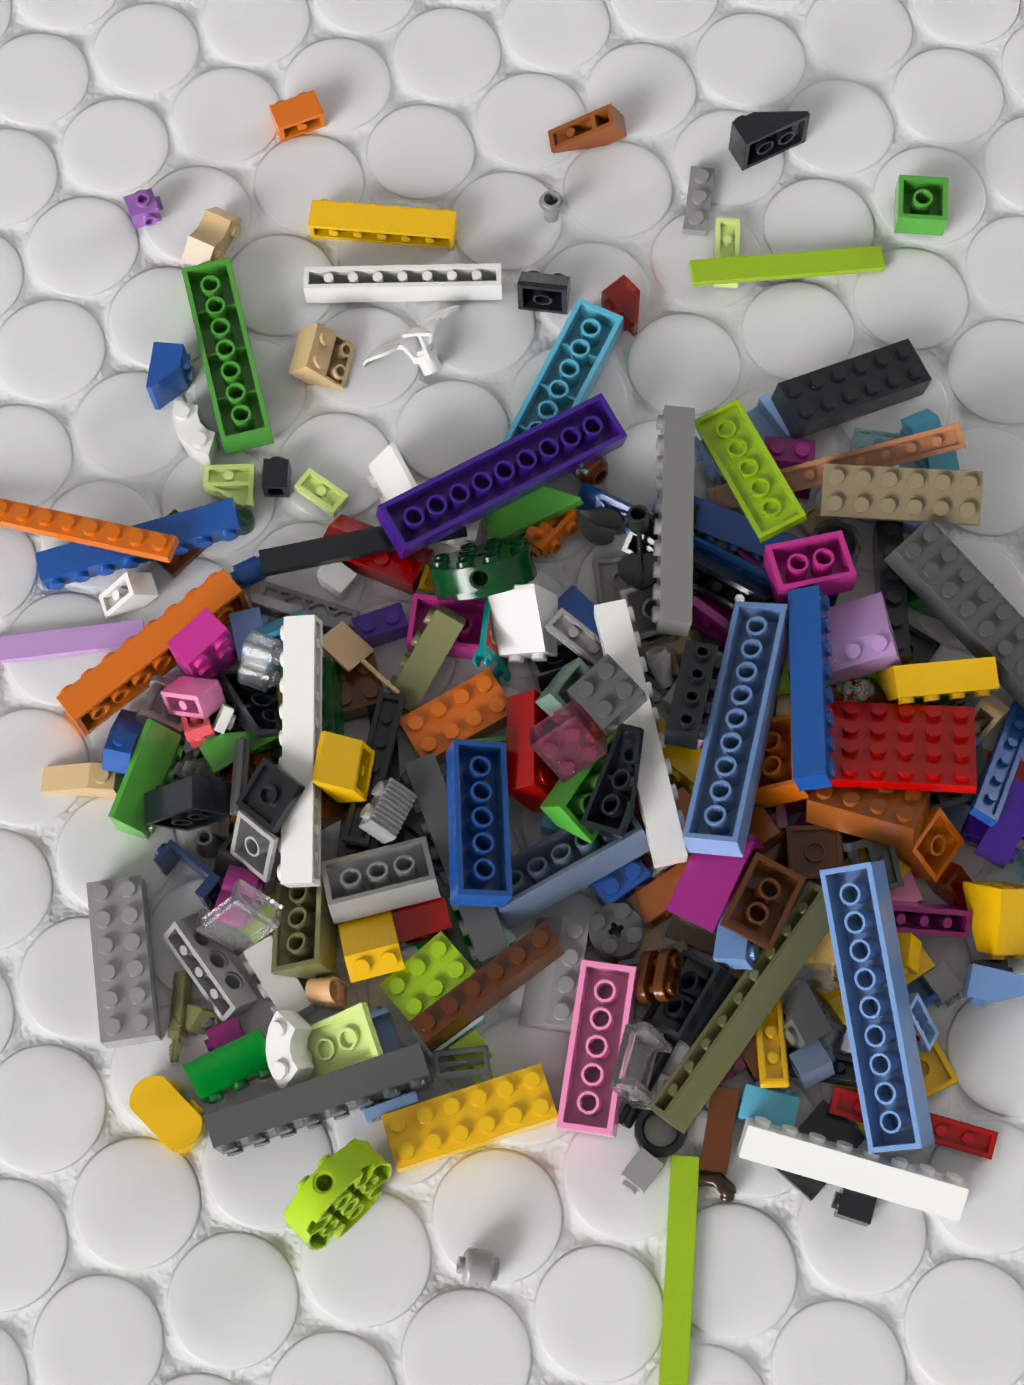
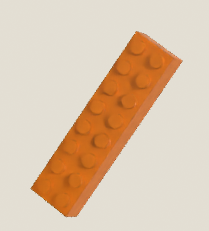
M224 569L210 574L205 583L200 587L188 591L183 600L177 604L170 605L161 617L148 622L139 634L127 638L122 647L115 652L105 655L100 664L94 668L87 669L78 681L65 686L60 691L56 699L85 736L149 688V682L153 675L164 676L177 666L167 642L205 608L225 627L231 624L229 613L249 609L242 589Z

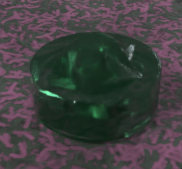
M238 509L244 535H247L255 528V518L251 511Z

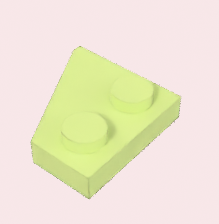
M255 464L204 465V492L223 500L233 498L236 505L254 511Z

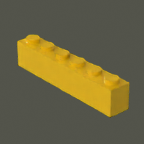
M328 199L312 200L308 222L311 238L455 249L458 225L457 211L445 208L436 210L425 207H403L401 205L385 206L376 203L360 204L352 201L334 202Z

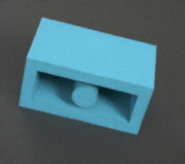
M752 1081L751 1085L745 1084L736 1120L746 1122L747 1117L754 1119L755 1116H760L770 1120L773 1125L780 1127L783 1124L794 1126L801 1098L794 1097L795 1093L786 1089H779L778 1092L767 1088H760V1082Z

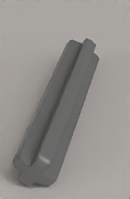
M245 738L235 741L230 815L236 817L238 810L242 809L236 804V801L247 785L249 777L251 741Z

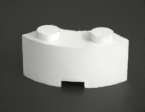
M174 400L172 419L181 444L187 453L199 463L214 465L220 446L216 433L202 425L203 417L198 405Z
M277 1010L270 1022L266 1037L268 1067L273 1079L281 1089L306 1081L315 1069L307 1050L308 1037L313 1028L295 1010Z

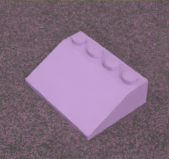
M882 591L832 606L829 611H826V617L829 618L831 633L827 634V640L830 641L832 656L828 657V663L831 664L833 673L832 680H829V686L902 664ZM788 641V646H787V651H786V655H785V656H786V662H787V666H788V670H789V674H790V651H789V641Z

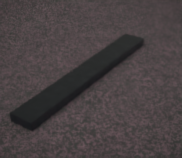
M382 526L262 549L259 550L263 575L267 577L396 550ZM464 527L437 542L467 537V529Z

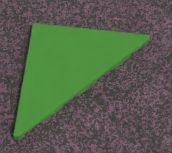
M544 486L485 516L483 519L491 539L501 538V541H508L527 532L529 526L537 527L541 522L554 519L583 505L584 502L579 496Z

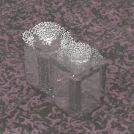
M252 630L244 641L237 681L266 693L272 686L275 687L280 678V672L277 670L278 665L281 664L282 641Z

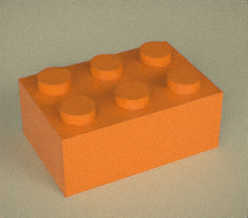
M791 713L772 718L755 804L759 808L761 806L769 808L807 799L811 790L799 791L793 780Z

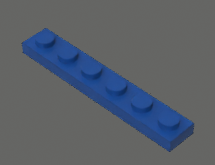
M1016 701L1009 706L1011 710L1004 718L969 814L991 827L999 820L1024 751V709Z

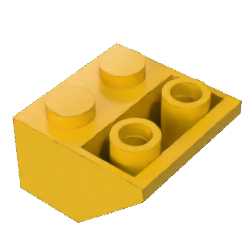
M321 731L319 742L316 746L317 753L311 781L338 803L367 801L375 751L362 740L328 731Z

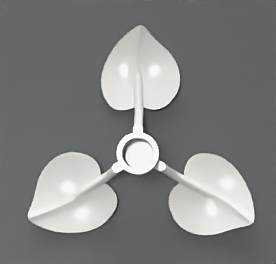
M459 305L433 312L423 319L418 327L411 328L402 334L403 338L418 336L422 348L416 351L417 356L401 340H396L383 344L372 351L363 362L364 368L371 360L386 356L394 350H404L413 360L414 364L419 363L424 376L440 370L442 366L436 355L437 351L433 339L434 332L442 319L453 311L459 312ZM423 336L429 337L430 346L426 345Z

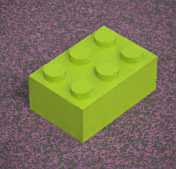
M440 931L404 963L405 969L393 972L379 986L405 1018L410 1021L474 974L476 970L450 939Z

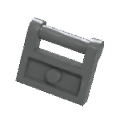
M864 838L842 844L844 852L848 854L850 865L861 863L858 849L864 848L867 862L884 860L889 890L904 886L895 847Z

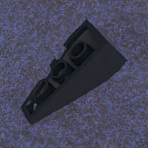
M620 723L580 821L582 826L594 833L618 841L624 838L634 813L644 729Z

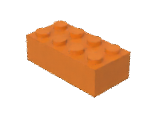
M488 668L404 715L401 718L399 728L417 758L434 753L438 764L446 761V750L453 739L487 738L507 726V696Z

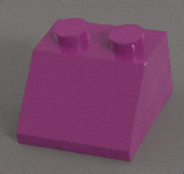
M765 436L764 444L779 469L815 460L816 441L773 436ZM811 488L793 493L798 499L809 500Z

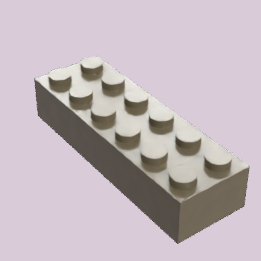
M824 464L820 518L924 523L930 518L935 524L977 526L980 524L983 471Z

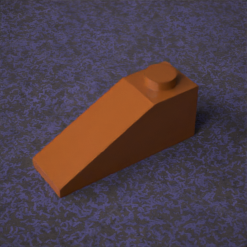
M611 103L548 131L552 153L606 146L627 137L624 116Z

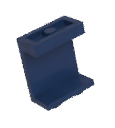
M170 839L167 844L163 843L155 852L156 857L153 859L158 868L167 876L181 860L205 880L195 891V894L201 903L212 911L222 888V879Z

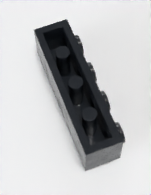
M686 640L665 727L664 744L697 750L699 740H704L707 724H703L704 717L710 716L712 701H708L710 694H715L717 679H714L715 672H720L722 657L718 656L719 645Z

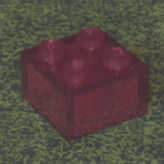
M573 700L529 729L530 746L563 783L607 754L605 736Z

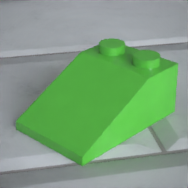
M247 731L224 733L208 737L199 746V749L214 776L219 777L233 766L235 741L237 739L245 738L251 741L250 755L270 752L274 759L282 754L279 736L256 739Z

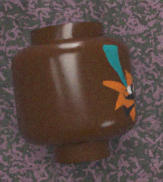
M602 456L572 473L582 483L587 482L591 485H599L608 475V462Z

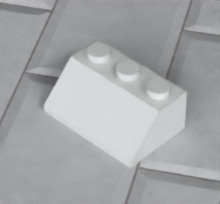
M394 442L389 444L369 465L370 475L367 476V479L373 490L378 489L381 495L378 497L380 504L417 486Z

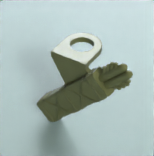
M186 970L175 972L173 977L169 1029L167 1031L168 1038L172 1039L168 1054L171 1063L179 1061L182 1050L181 1039L187 1038L188 1031L206 1034V1030L222 1023L214 1010L190 1004L193 980ZM210 1017L215 1018V1022L211 1026L202 1027L204 1020Z

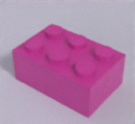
M842 530L765 545L763 564L776 604H788V590L820 585L824 595L853 591L857 573Z
M413 593L406 639L408 652L412 653L415 646L411 645V642L418 631L424 632L427 624L423 621L430 608L436 610L438 605L441 604L467 619L446 657L472 659L480 644L485 601L472 599L454 601L453 597L440 600L435 595Z
M207 608L167 642L179 669L188 677L216 680L217 672L232 667L238 657L228 629Z

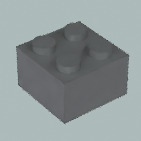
M608 653L567 689L571 700L607 737L620 726V723H623L647 701L645 692Z

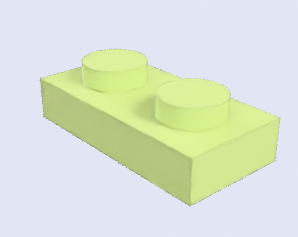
M310 467L294 485L295 491L332 517H335L350 499L347 493Z

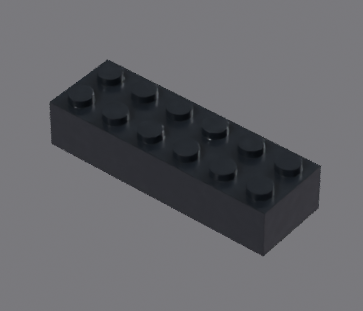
M908 338L780 382L771 400L791 437L799 439L924 394L932 378Z

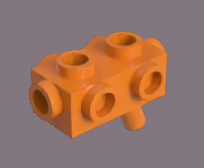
M574 508L547 522H541L537 527L529 526L523 537L531 545V554L535 557L542 555L544 558H547L550 554H557L567 535L569 537L573 536L579 528L578 511Z

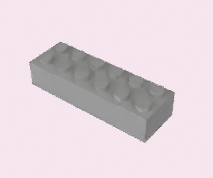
M141 875L88 882L86 885L100 1043L108 1049L161 1041L146 882Z

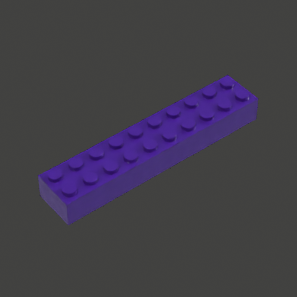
M600 393L378 505L376 517L402 560L622 447L627 434L603 394Z

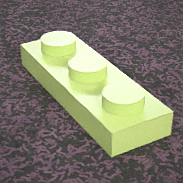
M716 218L714 258L739 256L740 219ZM739 283L715 284L713 287L738 288Z

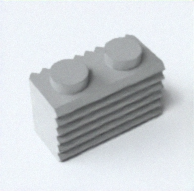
M392 777L379 781L374 786L371 793L374 797L371 803L366 804L360 813V817L363 819L359 824V828L383 844L396 839L410 808L417 798L414 792Z

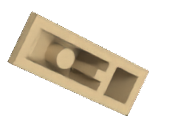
M89 762L47 766L43 770L40 792L43 794L115 798L122 783L123 774L103 770V763Z

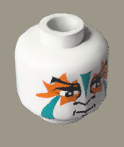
M860 676L837 683L834 689L844 695V702L871 703L874 683H870L868 677Z

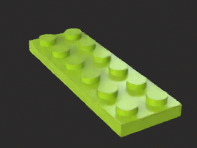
M738 398L695 419L696 431L760 543L807 520L803 508Z

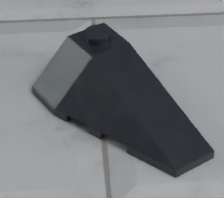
M267 667L217 672L216 680L219 681L222 687L226 705L234 708L235 722L256 739L279 736L282 724L278 711V696H276L277 686Z

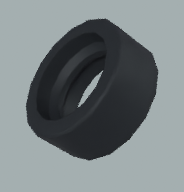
M649 1105L646 1106L638 1114L634 1125V1136L640 1148L643 1147L654 1157L666 1158L675 1154L683 1146L687 1131L683 1134L677 1130L675 1140L669 1145L656 1146L651 1144L645 1136L644 1126L646 1121L655 1113L648 1108Z

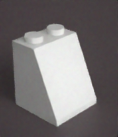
M536 584L516 585L512 590L488 596L499 656L508 659L509 663L516 664L524 663V659L532 658L533 661H547V657L557 656V639L545 630V625L558 612L557 594Z

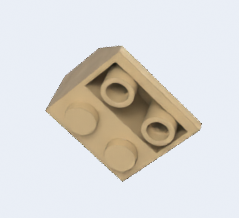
M320 323L301 328L288 373L307 384L343 390L356 345Z

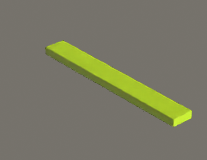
M881 246L690 260L688 264L692 286L882 272L885 269Z
M671 1155L659 1385H688L699 1157Z

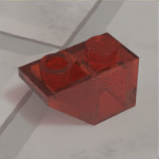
M622 275L602 291L601 306L604 309L624 316L623 330L629 331L634 337L638 331L640 290L625 275Z

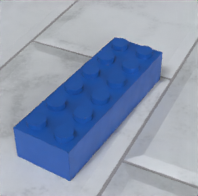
M453 739L446 750L450 905L504 908L513 897L506 743Z

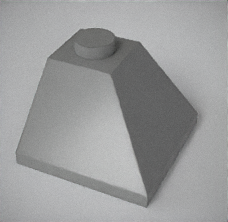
M240 809L237 813L230 853L266 883L270 881L279 838L246 811Z

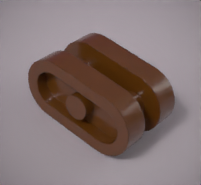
M676 948L662 949L660 952L657 950L644 951L640 955L634 984L635 996L640 1003H654L656 1000L667 1002L673 1001L679 992L681 970L684 965L683 957Z

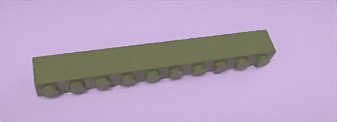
M811 881L807 883L795 900L772 950L769 952L764 948L760 949L758 959L754 961L753 970H745L649 1105V1109L684 1134L693 1123L696 1116L710 1099L713 1092L725 1078L730 1068L829 930L822 886Z

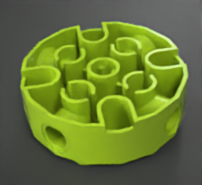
M354 1138L332 1156L326 1154L318 1162V1169L311 1176L307 1175L302 1178L297 1184L298 1192L283 1212V1215L285 1216L284 1219L287 1227L295 1231L310 1250L324 1248L333 1235L338 1239L347 1233L378 1200L383 1192L380 1185L390 1179L392 1174L391 1164L385 1158L378 1155L368 1141Z

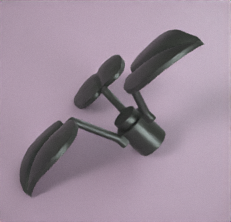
M694 503L693 530L695 529L699 513V504ZM634 505L629 508L628 515H625V520L622 523L620 514L613 509L578 510L579 528L583 536L595 545L602 546L612 543L614 536L621 535L628 524L629 530L637 534L638 554L630 553L621 558L618 563L619 577L623 582L637 590H644L655 584L657 578H653L654 562H657V556H653V553L643 554L642 534L648 530L649 522L654 527L655 519H658V513H654L652 518V514L648 512L645 506Z

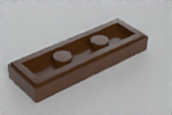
M718 1085L710 1097L699 1166L701 1170L727 1174L740 1089Z

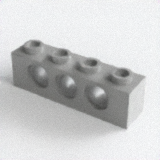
M198 913L174 921L162 936L222 1023L235 1016L239 1017L245 1014L259 999Z

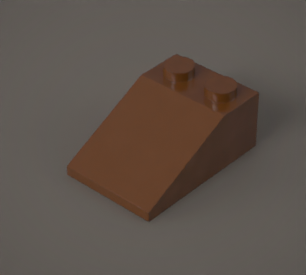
M756 852L749 859L738 881L720 925L770 952L806 878Z

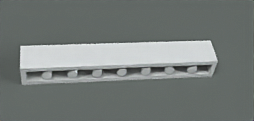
M501 263L304 267L303 289L307 303L502 300Z
M764 1117L746 1118L737 1148L740 1158L952 1220H960L969 1188L963 1177L956 1173L947 1172L945 1175L936 1172L933 1167L925 1164H919V1167L908 1164V1161L901 1157L892 1156L890 1159L881 1156L879 1152L869 1153L868 1148H865L864 1151L853 1148V1145L846 1141L837 1140L835 1143L826 1140L825 1136L815 1132H810L809 1135L798 1132L799 1130L791 1125L783 1124L782 1127L773 1125L770 1120Z

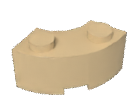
M219 207L206 209L199 226L193 233L188 235L182 258L196 265L223 259L233 239H237L240 234L241 226L239 224L241 217Z

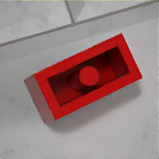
M444 897L391 910L401 947L430 940L440 931L445 935L454 933Z

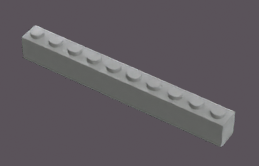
M665 405L663 414L658 415L656 430H660V435H657L656 450L660 451V456L657 455L655 471H659V476H656L655 492H659V497H656L654 513H658V519L656 518L654 522V534H658V540L654 541L653 556H657V562H654L653 578H657V584L653 585L652 600H656V606H653L651 621L656 623V633L688 636L692 624L695 408Z

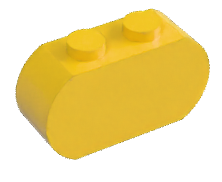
M148 1076L134 1086L130 1095V1109L172 1152L186 1153L192 1151L203 1141L206 1133V1121L200 1115L203 1109L193 1099L188 1102L181 1095L185 1090L174 1079L169 1082L163 1076Z

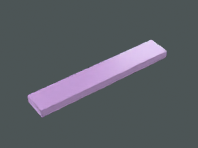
M142 619L0 636V664L117 650L123 646L127 638L136 636L143 630L144 622Z

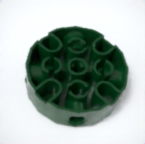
M492 538L486 540V544L476 546L475 543H466L460 546L461 550L433 556L434 561L429 564V569L433 579L435 596L440 600H446L450 597H453L454 601L469 600L503 593L514 589V584H527L533 581L537 576V572L532 559L531 545L526 542L525 538H517L511 541H501V538Z

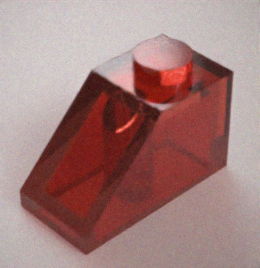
M950 862L937 883L925 880L931 890L946 903L967 909L963 881L972 880L961 865Z

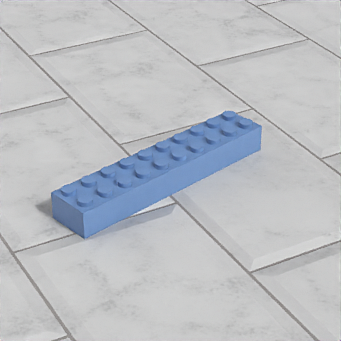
M735 601L682 836L688 851L691 853L741 858L744 856L789 641L788 604Z
M880 860L819 870L869 1153L927 1147L935 1143L885 862Z

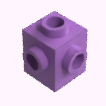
M151 188L138 190L134 194L124 196L135 229L152 226L156 222L162 221L160 211L164 210L160 197H154Z

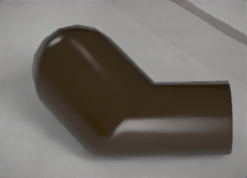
M699 1172L698 1186L715 1187L720 1193V1200L729 1203L734 1200L736 1187L724 1174Z

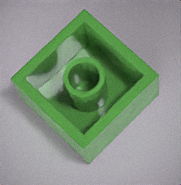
M899 175L895 188L894 233L943 236L948 220V178Z

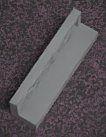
M263 581L259 593L254 592L250 600L252 608L259 607L261 613L279 619L300 610H304L306 615L315 614L323 621V633L325 634L343 621L335 617L341 614L352 616L351 618L360 615L358 610L267 581ZM267 589L277 592L280 599L277 600L265 596ZM296 598L302 600L304 607L302 608L287 602ZM318 606L324 607L328 615L312 611L311 609ZM350 620V622L343 621L352 630H354L352 620Z

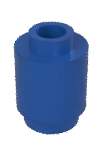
M253 556L233 565L234 571L230 573L238 586L241 585L243 589L266 579L263 575L260 556L257 558Z

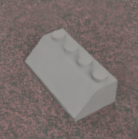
M426 836L321 862V873L327 903L334 924L441 898Z
M565 916L537 918L535 928L545 922L560 941L565 954L525 983L519 1025L571 1033L581 961L585 960L590 920Z

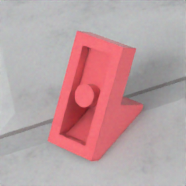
M181 716L184 734L192 748L201 746L205 739L216 735L212 728L210 716L206 719Z

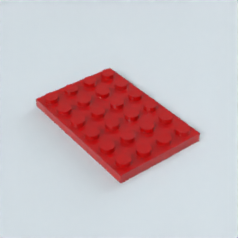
M833 701V703H830V711L833 712L834 727H830V732L835 740V751L831 752V759H834L836 765V776H832V787L976 794L975 707L898 705L893 703Z

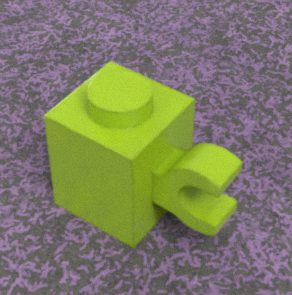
M475 1029L448 1047V1049L484 1046L486 1044ZM489 1050V1058H491V1057H492V1054H491V1051ZM483 1053L447 1058L449 1061L483 1058ZM484 1064L453 1068L455 1071H458L459 1069L468 1070L485 1067ZM491 1070V1074L488 1075V1076L490 1077V1079H492V1078L494 1077L492 1070ZM472 1076L475 1084L481 1083L478 1076Z

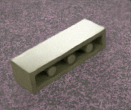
M441 604L438 605L436 610L430 608L423 621L427 624L424 632L418 631L411 642V645L415 646L411 655L405 653L398 666L402 668L401 673L398 677L393 675L390 683L400 691L398 695L405 696L404 709L410 712L419 706L467 620Z

